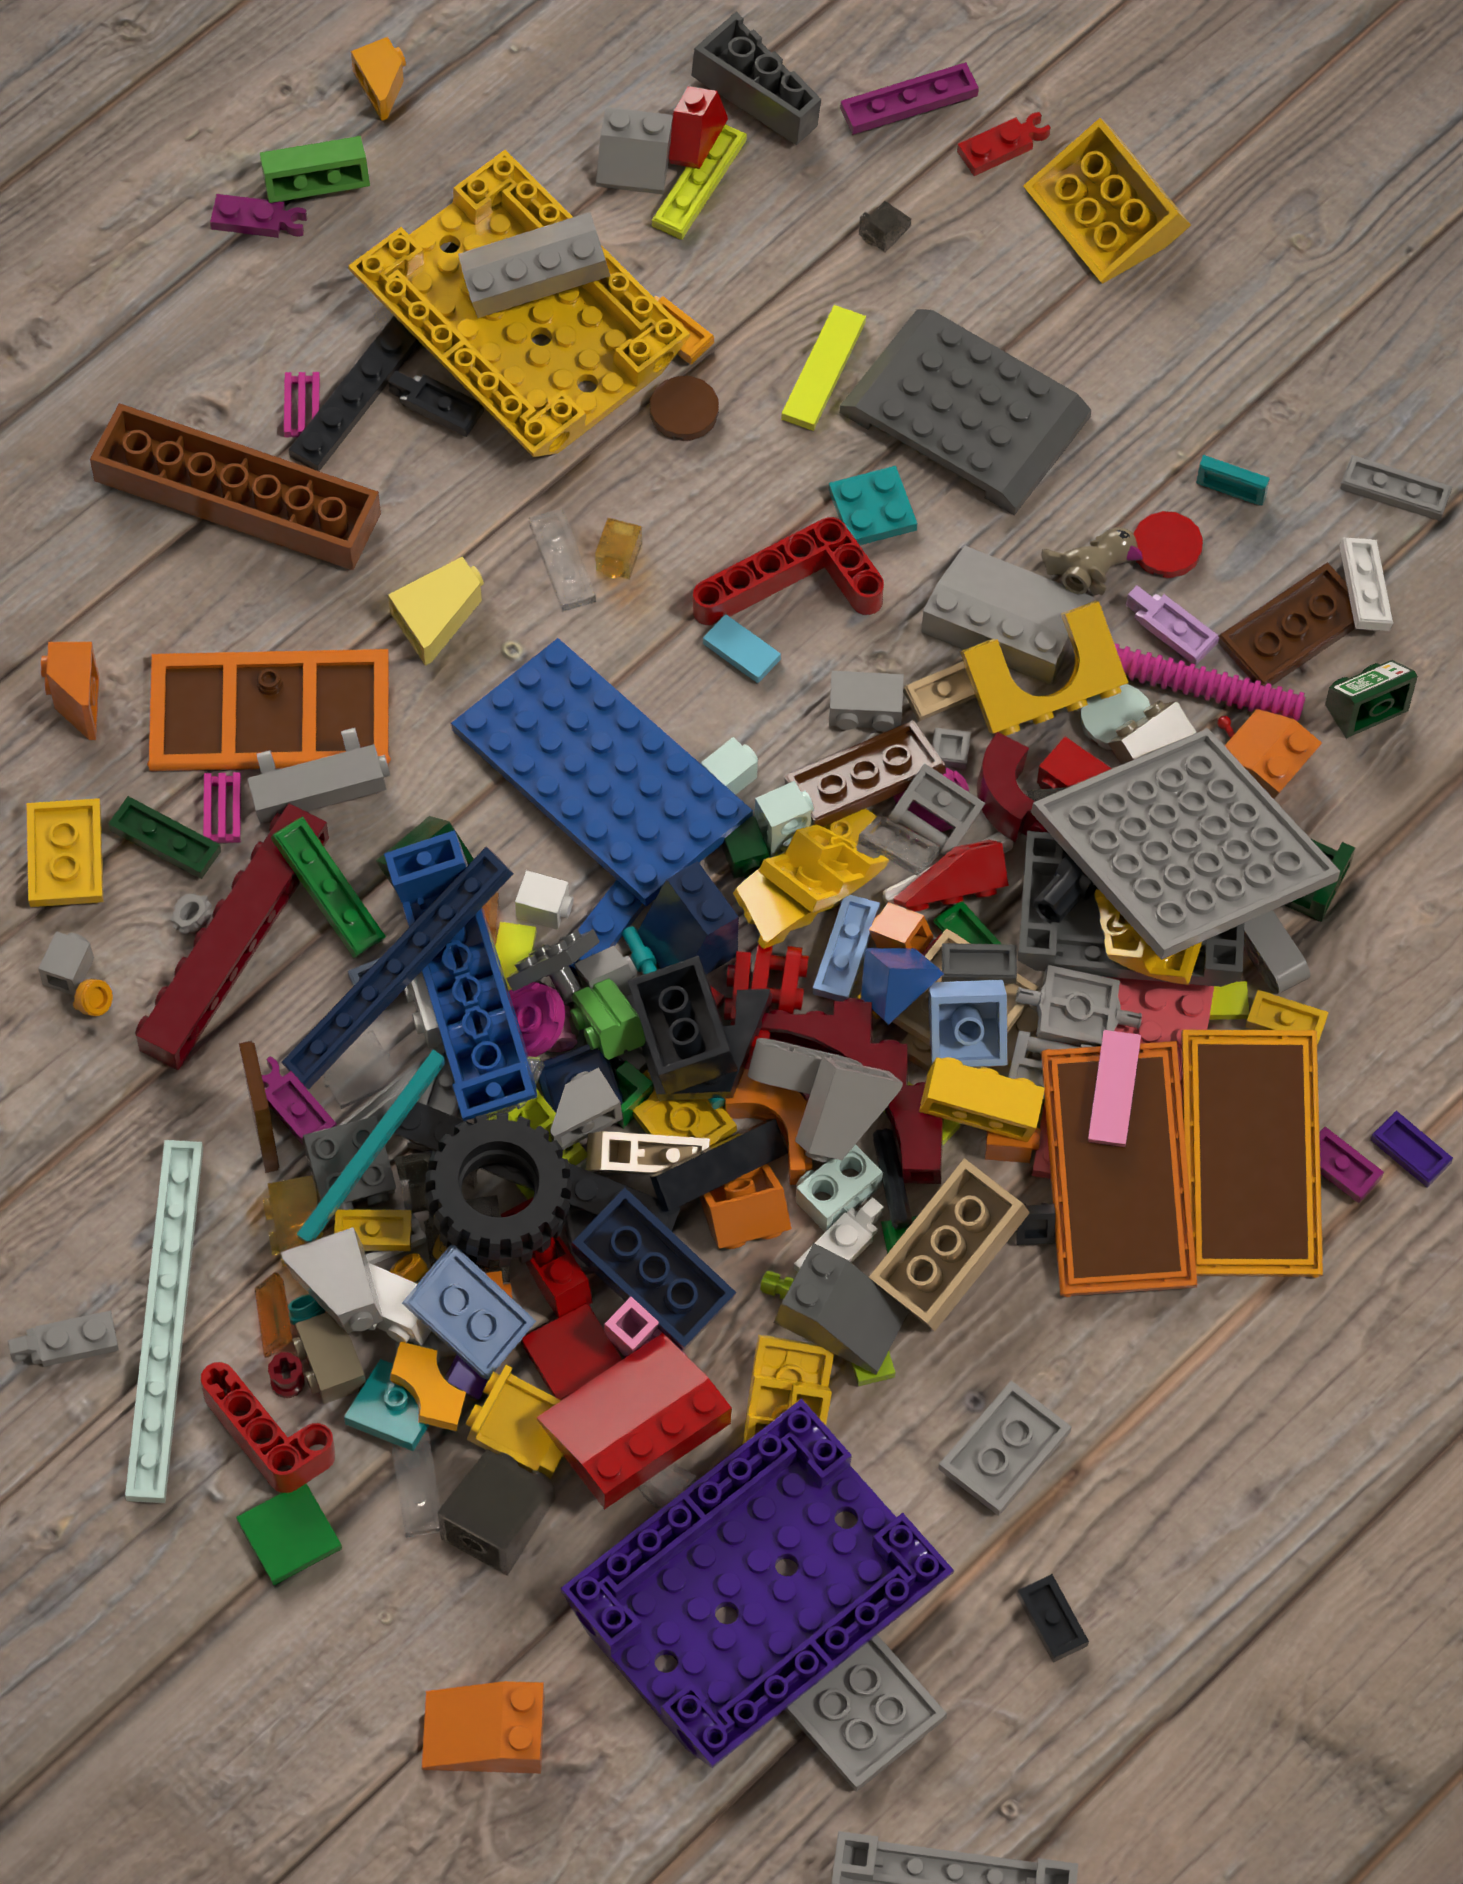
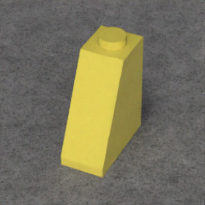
M463 556L388 594L391 615L425 666L432 663L482 601L481 586L484 585L481 574L475 566L469 567Z

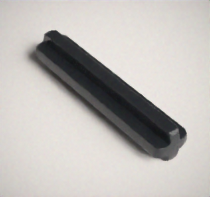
M889 1128L876 1130L873 1133V1142L879 1169L883 1172L882 1182L892 1226L898 1230L908 1228L912 1224V1214L893 1131Z

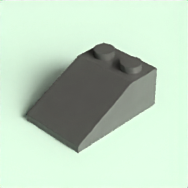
M813 1243L779 1308L774 1323L877 1375L909 1311L850 1261Z

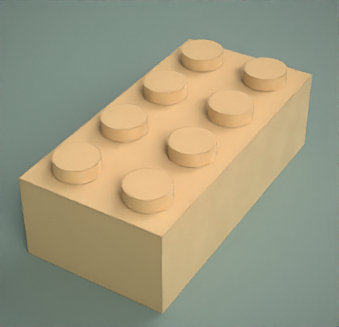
M964 1158L869 1278L935 1332L1030 1212L1021 1201Z

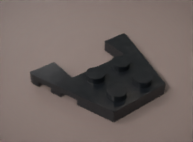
M737 990L735 1025L724 1026L738 1068L737 1071L667 1095L657 1074L646 1039L641 1047L659 1101L733 1098L750 1057L749 1050L755 1036H758L762 1027L761 1020L767 1007H770L772 1002L771 990ZM632 994L627 995V1001L638 1014Z

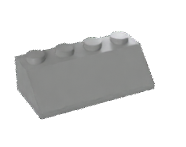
M591 212L458 254L471 302L478 318L610 276Z

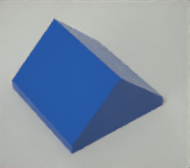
M866 948L861 999L865 1002H872V1010L889 1025L944 973L915 948Z

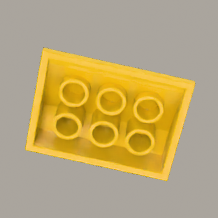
M1101 118L1095 121L1023 185L1102 284L1165 249L1191 226L1190 222L1116 132Z

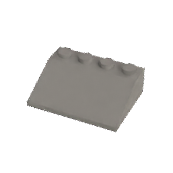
M964 545L938 581L923 610L921 632L961 649H967L991 639H998L1008 668L1052 685L1072 646L1061 613L1093 602L1095 597L1085 593L1075 594L1060 583Z

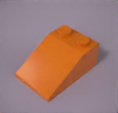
M501 1681L426 1691L422 1770L541 1774L545 1704L544 1682Z

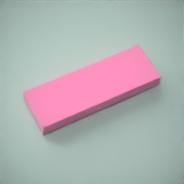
M1110 1030L1103 1031L1088 1142L1120 1147L1126 1146L1141 1035Z

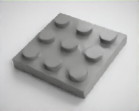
M878 1635L785 1709L855 1792L860 1790L947 1718V1713Z

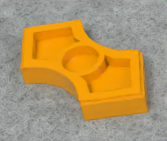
M400 1341L390 1381L404 1387L414 1397L419 1409L418 1422L456 1431L466 1392L453 1387L443 1378L437 1366V1350Z

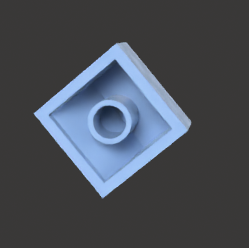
M1003 980L934 982L928 988L932 1064L936 1057H950L958 1059L963 1065L970 1067L1006 1066L1007 994Z

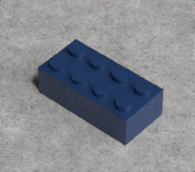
M626 1188L578 1235L570 1247V1250L625 1302L632 1297L659 1322L658 1329L682 1351L700 1335L733 1300L737 1293Z

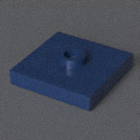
M586 1044L534 1065L543 1097L555 1112H557L565 1084L569 1083L577 1074L591 1072L598 1067L619 1099L620 1104L624 1103L612 1060L605 1058L598 1048L591 1050L589 1045Z

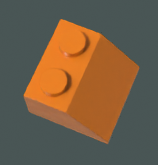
M48 642V655L41 657V675L45 677L46 695H52L54 708L88 740H96L99 672L92 642Z
M1256 709L1227 742L1225 747L1269 795L1275 799L1320 747L1322 742L1295 719Z
M768 1163L699 1197L711 1236L719 1249H736L745 1245L747 1241L758 1238L773 1239L780 1236L782 1232L792 1229L784 1189Z

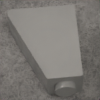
M822 1056L795 1142L806 1150L805 1155L811 1159L821 1162H827L828 1157L843 1160L899 1093L903 1082L889 1071Z
M354 1227L281 1252L282 1259L293 1278L347 1334L354 1331L367 1330L374 1324L384 1321L365 1250Z

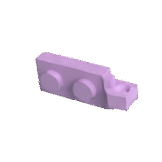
M1136 585L1127 595L1126 605L1136 613L1135 619L1190 663L1197 665L1218 643L1219 637L1215 632L1165 594L1162 597L1157 594L1152 597Z

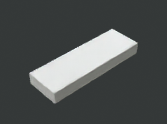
M1343 537L1339 546L1355 629L1390 631L1393 620L1377 540Z

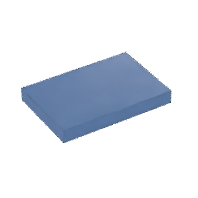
M450 1245L402 1302L409 1311L475 1372L487 1380L536 1322L455 1245Z

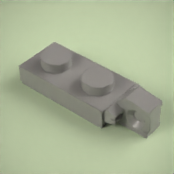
M111 1311L35 1326V1328L26 1330L27 1335L8 1340L10 1356L13 1362L32 1359L33 1364H43V1367L119 1350Z

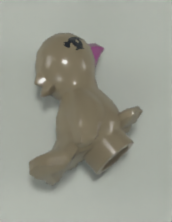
M1121 527L1106 530L1102 535L1097 536L1096 540L1090 542L1091 546L1078 547L1064 553L1055 552L1050 549H1042L1041 552L1047 574L1061 575L1063 585L1075 594H1084L1089 588L1094 595H1103L1106 590V586L1103 583H1106L1107 578L1105 575L1110 567L1126 561L1143 560L1134 534L1130 530Z

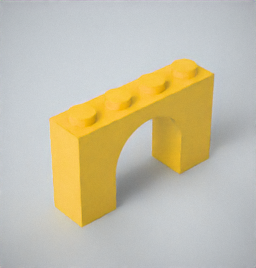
M1093 601L1061 613L1073 647L1075 663L1070 679L1061 689L1052 694L1033 696L1016 685L1010 675L998 639H991L960 651L990 733L999 732L1007 736L1020 731V723L1032 719L1034 725L1054 718L1052 711L1066 707L1067 712L1087 706L1086 699L1100 694L1101 699H1105L1122 692L1120 686L1127 684L1128 680L1099 601Z

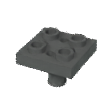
M578 929L558 939V943L552 946L545 944L530 952L528 957L515 964L517 971L506 978L512 991L514 992L543 977L549 976L564 1005L573 1002V993L581 990V987L569 965L573 964L600 942L594 929L580 934Z

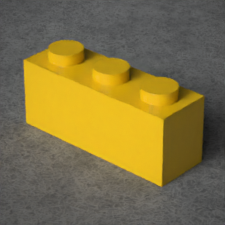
M936 1057L927 1074L919 1112L1028 1142L1037 1128L1045 1088L1035 1085L1029 1079H1012L999 1075L997 1071L990 1068L977 1069L963 1065L961 1061L955 1058Z

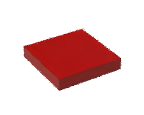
M588 1303L521 1339V1344L551 1394L561 1401L622 1360Z

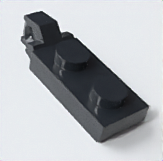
M395 371L388 381L389 392L398 396L400 402L407 408L464 437L468 436L484 412V407L477 400L425 374L422 377L415 375L412 379Z

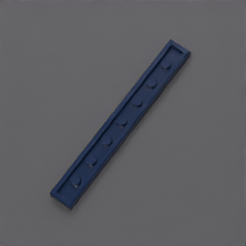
M485 847L281 1063L289 1071H292L307 1089H310L514 873L491 849Z

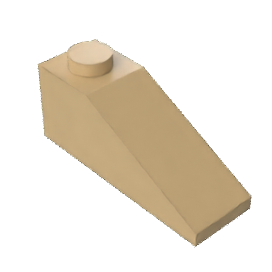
M607 1131L588 1133L586 1170L591 1172L653 1175L709 1148L710 1139Z

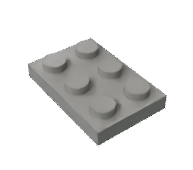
M1010 1381L939 1463L938 1469L1000 1516L1070 1434L1072 1427L1013 1381Z

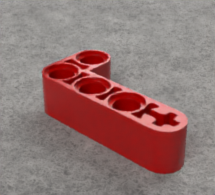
M214 1362L203 1369L201 1373V1386L207 1406L276 1491L281 1493L293 1492L333 1465L335 1461L333 1434L326 1425L312 1423L287 1437L231 1366L223 1362ZM223 1389H227V1395H226V1396L224 1395V1390H223ZM239 1411H247V1412H248V1413H247L246 1415H244V1416H235V1415H234L236 1412H239ZM261 1438L271 1439L264 1444L255 1443ZM314 1445L325 1446L324 1448L315 1451L309 1449ZM282 1466H292L288 1471L281 1472L277 1470Z

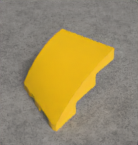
M813 825L797 829L786 853L764 859L758 872L810 912H815L837 903L864 886L886 868L889 859L881 854L878 858H871L857 851V843L840 837L822 826Z
M759 869L744 880L733 892L739 906L745 912L744 916L747 922L756 925L760 933L758 943L763 949L783 942L790 931L811 924L817 913L838 907L842 901L840 900L824 909L810 912L758 872Z
M1096 889L1095 899L1099 907L1100 923L1104 932V943L1109 959L1149 977L1189 985L1202 942L1161 960L1105 895Z
M758 1334L743 1444L801 1398L826 1425L832 1391L828 1386L834 1353L814 1343Z

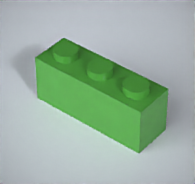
M361 136L260 152L263 179L269 203L370 186L367 160Z

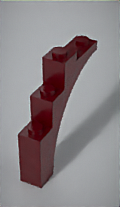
M859 998L834 1001V1015H827L822 1011L790 1014L783 1010H773L769 1013H764L760 1030L769 1031L771 1040L851 1058L860 1062L863 1066L889 1071L902 1081L901 1090L884 1111L895 1130L901 1151L904 1183L941 1184L944 1118L919 1112L926 1082L908 1085V1044H901L895 1040H882L879 1043H872V1002H865Z

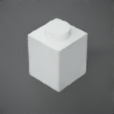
M526 870L515 900L516 918L558 930L562 917H569L574 898L569 896L568 882Z

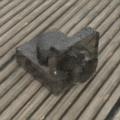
M884 201L871 215L864 212L860 216L859 235L868 245L876 246L886 253L911 227L912 219Z

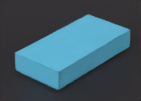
M727 614L703 637V644L756 683H759L781 660V653Z

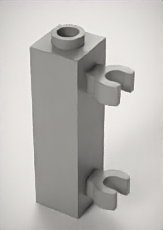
M355 728L341 731L346 752L276 770L271 750L256 754L262 774L247 779L260 824L272 821L277 813L282 814L289 803L304 811H310L387 790L384 777L391 775L385 755H377L375 744L360 748Z

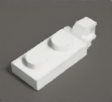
M873 1197L858 1212L852 1207L815 1244L852 1263L873 1242V1236L878 1231L874 1224L883 1216L882 1209L884 1207ZM811 1247L794 1263V1269L797 1272L800 1270Z

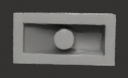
M599 1067L591 1072H581L573 1077L569 1083L565 1084L550 1130L552 1141L557 1140L563 1150L586 1139L588 1133L599 1132L623 1119L620 1101Z

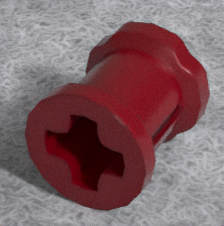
M281 1352L275 1355L268 1364V1374L273 1392L283 1398L297 1396L305 1385L303 1366L300 1359L289 1352ZM290 1372L291 1377L283 1379L282 1373Z

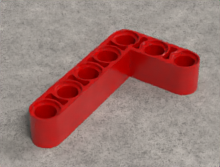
M827 517L698 583L693 590V615L703 625H714L725 614L731 617L823 568L827 570L856 612L862 615H872L878 612L883 605L884 580L846 525L840 519ZM833 538L836 539V541L830 542L824 539ZM795 554H804V555H806V556H805V557H796V556H794V555H795ZM851 564V565H854L855 567H853V568H846V567H844L843 565ZM772 569L776 572L766 573L764 570ZM742 585L745 588L736 589L733 586ZM862 591H871V592H874V593L869 595V594H863V593H861V592H862ZM713 601L715 603L711 605H706L702 602Z

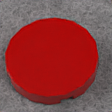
M1162 511L1150 514L1140 521L1134 531L1138 549L1143 557V560H1136V562L1150 574L1154 575L1155 572L1162 574L1164 578L1185 575L1195 568L1202 554L1203 537L1199 527L1190 518L1180 513Z

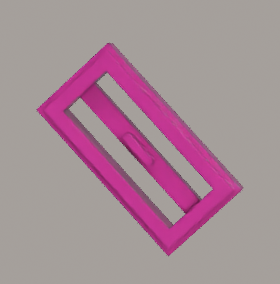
M285 372V438L299 437L305 429L306 384H312V419L320 410V372H312V376H306V372H299L298 376H292V372ZM292 384H298V429H292Z
M233 772V776H226V773H218V776L204 773L203 836L216 843L241 842L240 772ZM212 786H218V834H212ZM226 786H233V834H226Z

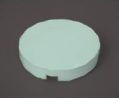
M1129 684L1120 686L1122 692L1109 698L1101 699L1100 694L1087 698L1088 705L1081 708L1080 723L1084 734L1089 739L1092 738L1098 743V746L1104 749L1112 750L1108 742L1118 736L1115 731L1128 721L1134 720L1138 722L1145 717L1143 711L1150 706L1148 698L1139 689Z

